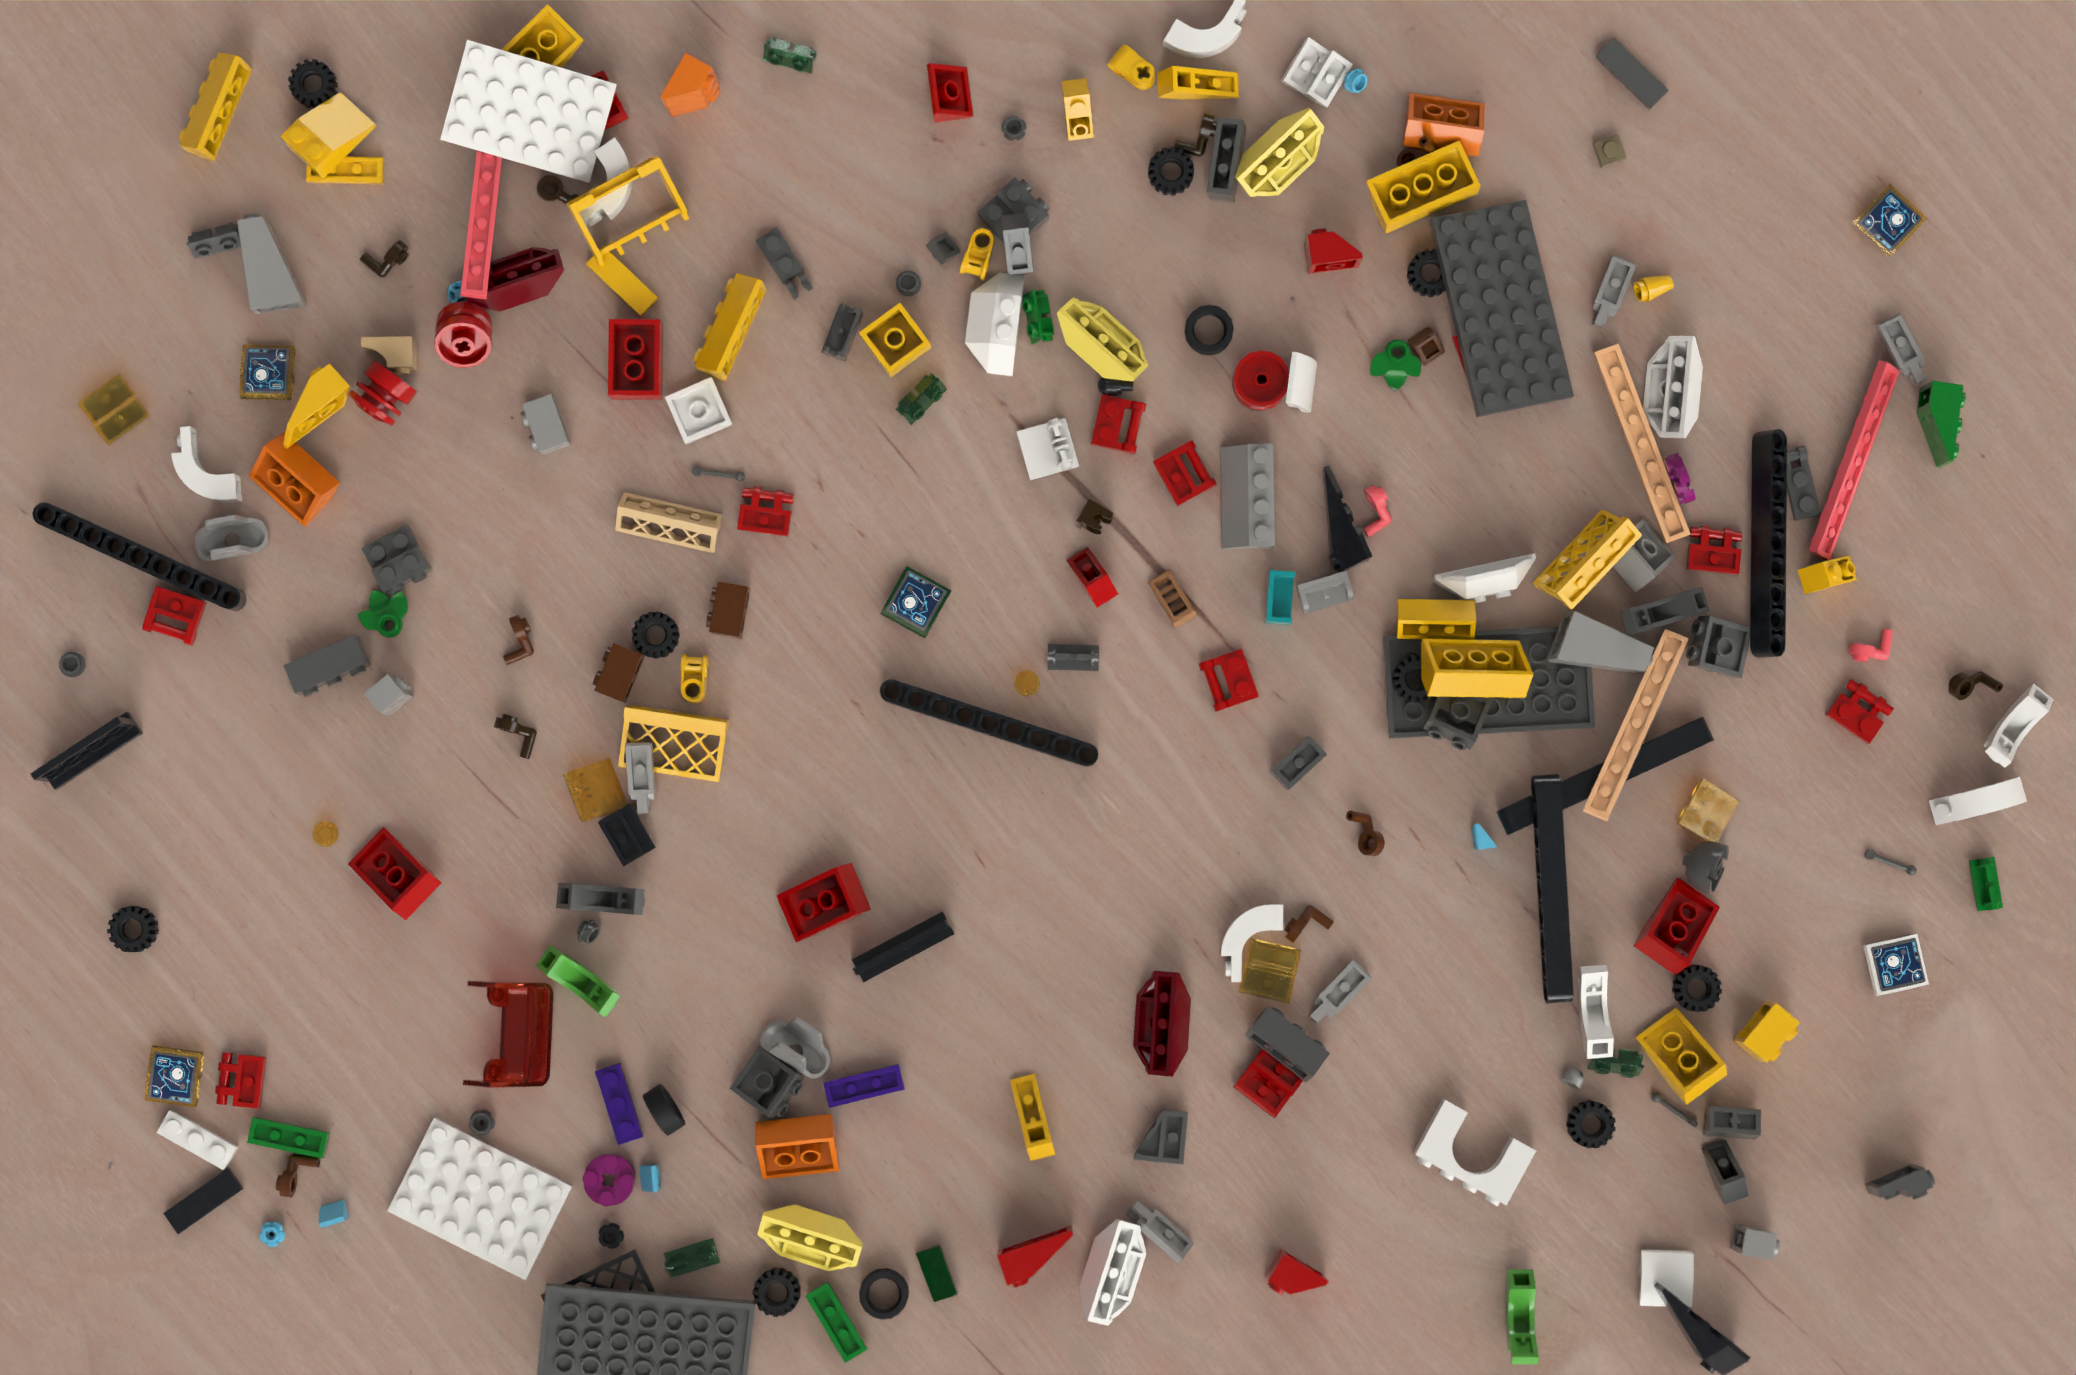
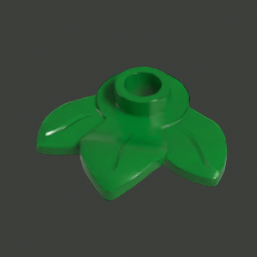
M1399 339L1390 341L1386 345L1384 352L1374 356L1370 365V375L1373 377L1384 375L1388 386L1394 391H1397L1404 385L1407 375L1419 377L1421 374L1419 359L1410 353L1407 343ZM1395 348L1400 349L1401 356L1395 357L1392 354V350Z
M373 590L369 598V610L360 612L358 614L359 620L368 630H378L382 636L387 638L395 637L402 630V618L408 611L407 599L401 591L390 599L384 593ZM392 620L394 622V627L391 630H388L386 628V623Z

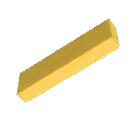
M345 157L324 179L306 164V181L310 183L383 184L384 158Z
M610 251L602 256L605 265L601 267L593 256L586 265L641 317L659 300Z

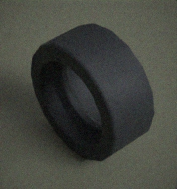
M1206 305L1197 308L1190 314L1186 322L1185 337L1187 343L1199 354L1208 356L1219 354L1231 342L1234 329L1232 319L1225 310L1218 306ZM1203 316H1215L1223 324V337L1216 344L1205 345L1195 337V324Z
M661 1084L643 1094V1099L649 1112L667 1136L686 1125L673 1098Z
M888 1268L877 1269L869 1273L863 1280L859 1291L860 1303L864 1311L870 1316L881 1320L891 1319L900 1314L905 1308L909 1297L908 1285L904 1277L897 1271ZM886 1278L892 1280L899 1289V1299L889 1309L877 1308L869 1299L870 1286L879 1279Z

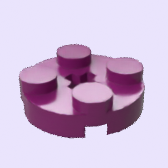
M1678 452L1669 455L1664 459L1670 481L1674 483L1676 489L1674 492L1679 504L1695 501L1694 490H1690L1688 487L1691 480L1681 456H1679Z
M614 1154L600 1155L593 1159L586 1167L582 1178L584 1189L589 1198L595 1203L605 1207L618 1205L625 1201L633 1192L635 1184L634 1168L622 1156ZM605 1173L609 1176L615 1175L616 1178L613 1180L615 1185L613 1187L611 1185H604L603 1181L605 1178L603 1176Z

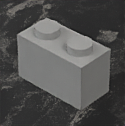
M552 394L522 404L524 411L521 412V416L525 426H530L533 435L529 436L534 451L538 450L539 453L545 455L571 445L558 405Z
M390 674L384 676L364 693L377 711L387 716H391L413 698V695L409 692L412 689L410 684L403 677L400 678L398 675L393 676Z
M1736 1223L1731 1249L1743 1255L1773 1260V1256L1777 1255L1780 1245L1777 1234L1767 1229Z

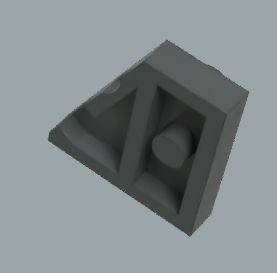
M1161 1110L1135 1152L1133 1159L1183 1164L1188 1112Z

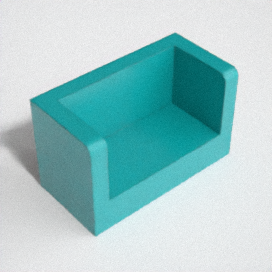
M1269 570L1264 624H1292L1291 611L1295 572Z

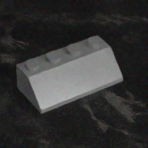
M1273 443L1221 447L1222 549H1273L1275 546Z

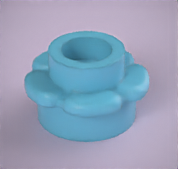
M1359 68L1349 71L1344 78L1345 89L1351 93L1362 92L1367 85V76Z
M266 1222L262 1225V1231L259 1233L261 1242L266 1243L269 1247L277 1246L285 1238L283 1226L278 1222ZM270 1232H274L273 1237L270 1236Z

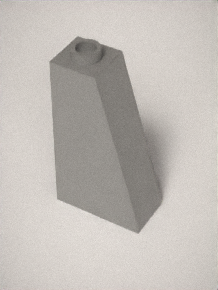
M248 214L244 216L245 219L237 220L250 310L255 314L306 306L303 294L268 220L260 216V214Z
M1571 611L1563 614L1547 661L1639 673L1646 671L1647 667L1651 665L1654 647L1581 613Z

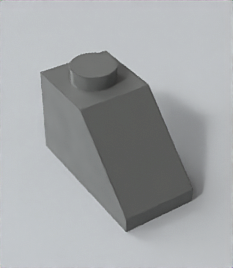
M1726 1139L1702 1147V1153L1712 1181L1723 1204L1725 1205L1748 1197L1745 1175Z

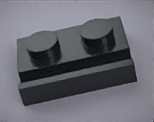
M631 803L598 821L623 866L630 864L657 848Z

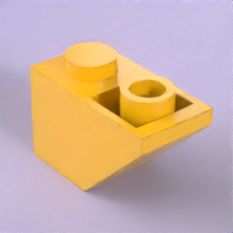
M1087 79L1061 81L1068 140L1093 138Z
M1850 555L1797 570L1804 594L1857 580L1855 566L1851 561Z

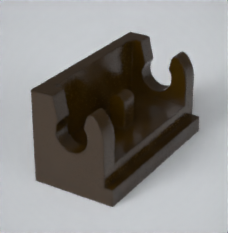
M1089 499L1076 520V527L1080 529L1083 527L1093 534L1100 535V529H1102L1101 521L1110 525L1114 513Z

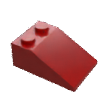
M385 827L348 863L384 903L405 920L442 883Z
M852 863L836 866L776 895L796 943L871 910Z
M1677 878L1643 926L1633 946L1676 975L1690 965L1720 906L1680 878Z
M1072 1226L998 1250L997 1257L1007 1286L1013 1284L1014 1288L1029 1283V1278L1033 1277L1073 1236Z

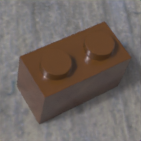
M718 582L717 587L712 588L710 601L714 602L713 613L708 612L706 627L710 628L709 632L711 634L742 639L751 590L749 587Z
M613 643L612 648L607 647L602 660L605 662L602 672L598 670L593 681V685L596 686L594 691L626 703L645 656Z

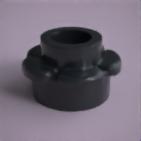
M616 1223L603 1225L599 1230L600 1244L609 1249L617 1248L624 1239V1233ZM610 1233L613 1234V1238H609Z

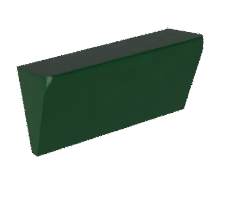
M939 1244L917 1252L916 1256L933 1301L936 1302L958 1295L941 1245Z

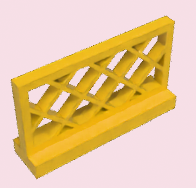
M1601 509L1535 579L1533 584L1541 591L1562 601L1567 608L1572 610L1642 534L1628 518L1624 516L1619 518ZM1606 519L1605 524L1599 526ZM1603 534V537L1596 539V536ZM1585 540H1588V543L1581 545ZM1586 552L1584 556L1578 558L1579 554ZM1568 571V574L1561 576V573ZM1550 577H1553V580L1546 582Z
M630 704L625 707L618 767L627 768L625 744L628 738L633 743L639 742L649 735L657 746L653 753L659 749L668 761L661 767L654 766V772L715 782L720 781L726 734L729 726L728 719ZM630 722L640 724L646 733L635 740L629 733ZM646 725H651L654 727L649 730V728ZM658 727L666 728L671 735L662 744L652 734V731ZM672 729H677L679 731L677 733H674ZM683 731H690L696 738V741L687 748L684 747L677 737ZM697 733H704V735L699 737ZM709 734L720 736L719 747L712 752L702 741ZM674 739L682 751L671 759L662 746ZM699 742L708 755L696 763L688 750ZM718 751L716 759L713 754ZM684 753L693 764L686 771L679 770L673 762ZM710 757L716 765L715 775L705 774L699 767V764ZM670 764L673 767V769L665 767ZM696 768L698 772H691V770Z

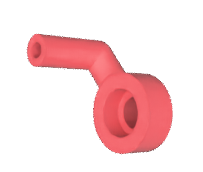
M1374 485L1365 489L1364 494L1380 518L1363 528L1367 537H1370L1392 521V517L1386 508L1385 501L1388 497L1380 486L1376 488Z
M1888 629L1882 630L1880 649L1870 645L1850 643L1848 654L1853 656L1852 660L1859 662H1868V658L1887 660L1890 654L1893 631Z

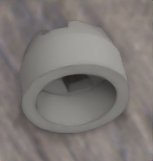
M1576 1067L1569 1068L1564 1073L1561 1081L1579 1090L1584 1081V1074Z

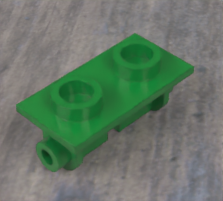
M1033 289L1024 294L1022 300V308L1026 313L1028 322L1026 330L1028 337L1031 339V345L1041 340L1043 342L1053 341L1052 336L1055 335L1052 318L1042 317V314L1050 313L1048 295L1045 294L1044 290L1035 291Z
M1995 857L1970 860L1969 867L1977 912L2003 908Z

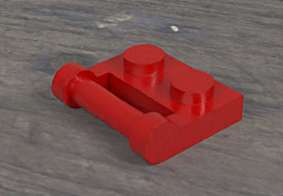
M1102 394L1091 445L1136 454L1137 446L1135 443L1142 412H1145L1147 404ZM1125 409L1132 410L1127 437L1125 443L1118 442L1123 415Z
M1193 440L1153 461L1157 472L1177 507L1217 485L1215 479H1211L1194 449L1196 445ZM1187 455L1202 484L1197 487L1195 486L1179 456Z
M155 586L142 630L159 632L183 640L184 644L192 646L196 640L197 629L207 602ZM157 613L189 623L187 630L156 621Z
M1242 649L1199 663L1200 670L1204 671L1215 702L1213 705L1215 712L1259 697ZM1220 665L1231 699L1224 700L1213 667Z

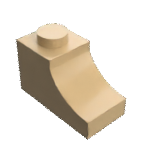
M361 337V348L365 351L382 355L387 362V368L394 371V374L409 375L410 371H417V340L414 337Z

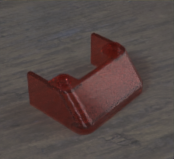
M468 981L467 986L487 987L489 1003L494 1007H502L500 1058H493L487 1061L483 1070V1079L463 1080V1085L489 1088L538 1087L545 1085L550 1077L554 996L552 987L547 983Z

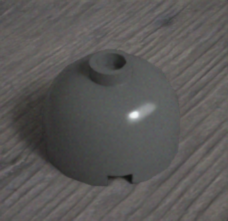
M1705 841L1697 844L1692 852H1686L1682 865L1686 866V877L1693 887L1711 894V891H1715L1725 869L1722 867V859H1728L1729 846L1719 842Z

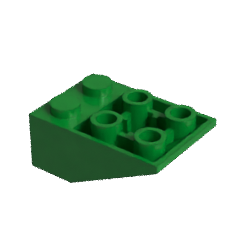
M1931 381L1921 387L1919 391L1917 416L1935 465L1939 468L1953 462L1954 458L1956 459L1958 456L1959 443H1956L1957 433H1960L1963 422L1962 418H1959L1960 408L1964 407L1966 393L1963 392V385Z

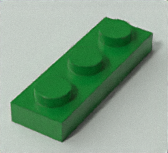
M252 1117L247 1143L323 1159L325 1158L330 1132Z
M829 1282L824 1283L805 1295L845 1363L868 1349Z

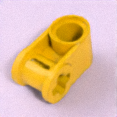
M1122 44L1107 63V66L1115 74L1124 78L1139 90H1148L1155 82L1154 67L1126 44ZM1139 73L1141 75L1148 73V79L1146 77L1139 79Z
M981 228L973 232L961 264V274L966 272L980 276L981 280H985L995 243L993 235L989 230ZM979 236H987L990 239V243L988 246L981 248L976 245V240Z
M682 654L681 694L689 703H700L706 696L709 670L708 655L688 657L687 654ZM691 685H698L700 687L698 696L688 697L687 689Z

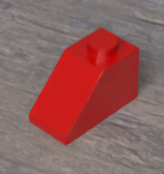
M1088 547L1066 560L1097 608L1119 595L1108 574Z

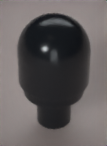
M1103 377L1098 381L1099 391L1103 395L1108 396L1122 395V391H1133L1134 382Z

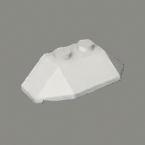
M998 273L971 292L965 344L989 374L1013 376L1025 275Z
M1669 336L1647 363L1643 410L1648 422L1661 438H1686L1698 418L1703 365L1695 336Z
M1533 553L1434 575L1432 580L1435 584L1460 600H1475V604L1485 602V597L1495 595L1496 599L1511 596L1510 591L1517 589L1535 561L1536 555Z
M1116 1219L1094 1238L1079 1285L1085 1320L1108 1326L1112 1319L1118 1316L1131 1303L1146 1257V1249L1139 1225Z

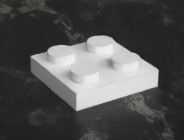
M712 377L665 397L686 445L733 425Z

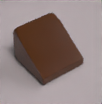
M1429 327L1408 339L1409 345L1424 366L1445 353L1435 331Z

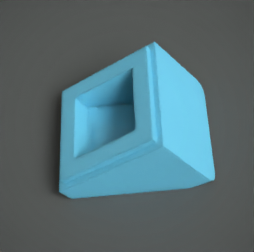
M1473 824L1471 826L1475 850L1497 847L1480 824Z
M641 1165L639 1167L641 1190L645 1192L659 1191L661 1189L659 1165Z
M340 1200L321 1206L319 1209V1227L323 1228L347 1220L350 1216L345 1201Z

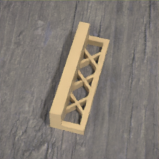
M624 492L617 508L615 531L715 553L723 514ZM623 516L633 518L637 524L634 526L622 524ZM650 522L657 523L661 530L658 532L653 531L647 524ZM675 528L682 529L687 535L684 537L676 536L672 530ZM697 535L711 536V542H701Z

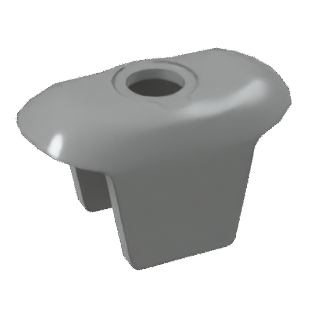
M229 515L205 520V527L196 533L195 549L200 559L204 561H214L255 553L267 546L268 532L264 523L256 518ZM233 533L237 534L240 538L239 545L228 547L226 545L227 536Z
M795 1017L790 1022L773 1021L763 1030L760 1038L762 1047L789 1067L809 1078L815 1079L827 1071L831 1057L829 1051L823 1045L822 1033ZM798 1045L802 1049V1055L789 1048V1046Z

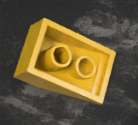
M547 4L501 50L563 68L584 40Z
M340 92L299 117L280 137L288 148L324 179L376 127V124Z
M330 363L324 368H316L309 375L310 378L286 427L283 442L285 449L289 448L345 406L350 385Z
M1677 1007L1635 1037L1661 1075L1686 1105L1727 1075L1724 1061Z

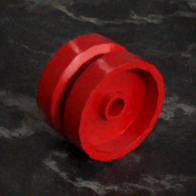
M462 301L451 303L439 312L435 326L434 346L436 353L444 362L454 367L468 368L485 361L490 354L492 346L491 335L493 326L487 311L475 303Z
M1260 350L1249 353L1240 360L1235 369L1232 382L1234 395L1241 405L1250 410L1266 411L1273 409L1283 400L1287 393L1289 370L1282 358L1272 352ZM1263 377V381L1266 380V383L1259 384L1257 378Z

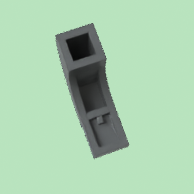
M1699 587L1654 602L1622 610L1621 613L1623 625L1627 629L1628 635H1634L1691 618L1710 610L1703 588Z
M558 883L556 908L642 915L645 904V889Z

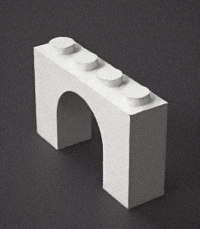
M1442 1098L1413 1151L1418 1156L1416 1161L1428 1168L1432 1164L1441 1169L1439 1174L1453 1181L1454 1177L1462 1180V1187L1474 1194L1478 1189L1486 1194L1485 1200L1496 1206L1500 1202L1507 1205L1536 1150L1510 1136L1499 1158L1489 1169L1481 1172H1470L1462 1169L1453 1156L1452 1145L1455 1135L1468 1112Z

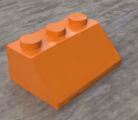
M685 53L660 98L668 114L675 117L707 108L710 102L714 103L717 100L721 89H719L720 84L713 68Z
M1409 93L1403 146L1420 149L1422 147L1419 145V139L1424 136L1437 149L1460 140L1467 156H1479L1484 133L1485 103Z
M285 432L264 445L248 477L305 527L332 499L340 482L296 442L285 449L283 446Z
M832 1114L755 1122V1145L763 1180L839 1171L836 1131Z

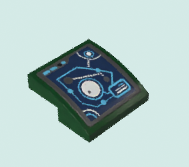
M907 566L880 614L926 638L952 590Z

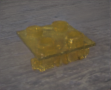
M610 758L563 774L581 822L590 821L597 816L627 805Z
M1702 778L1699 783L1696 782L1692 797H1688L1689 803L1684 804L1686 808L1677 817V825L1690 830L1705 841L1718 842L1740 801Z

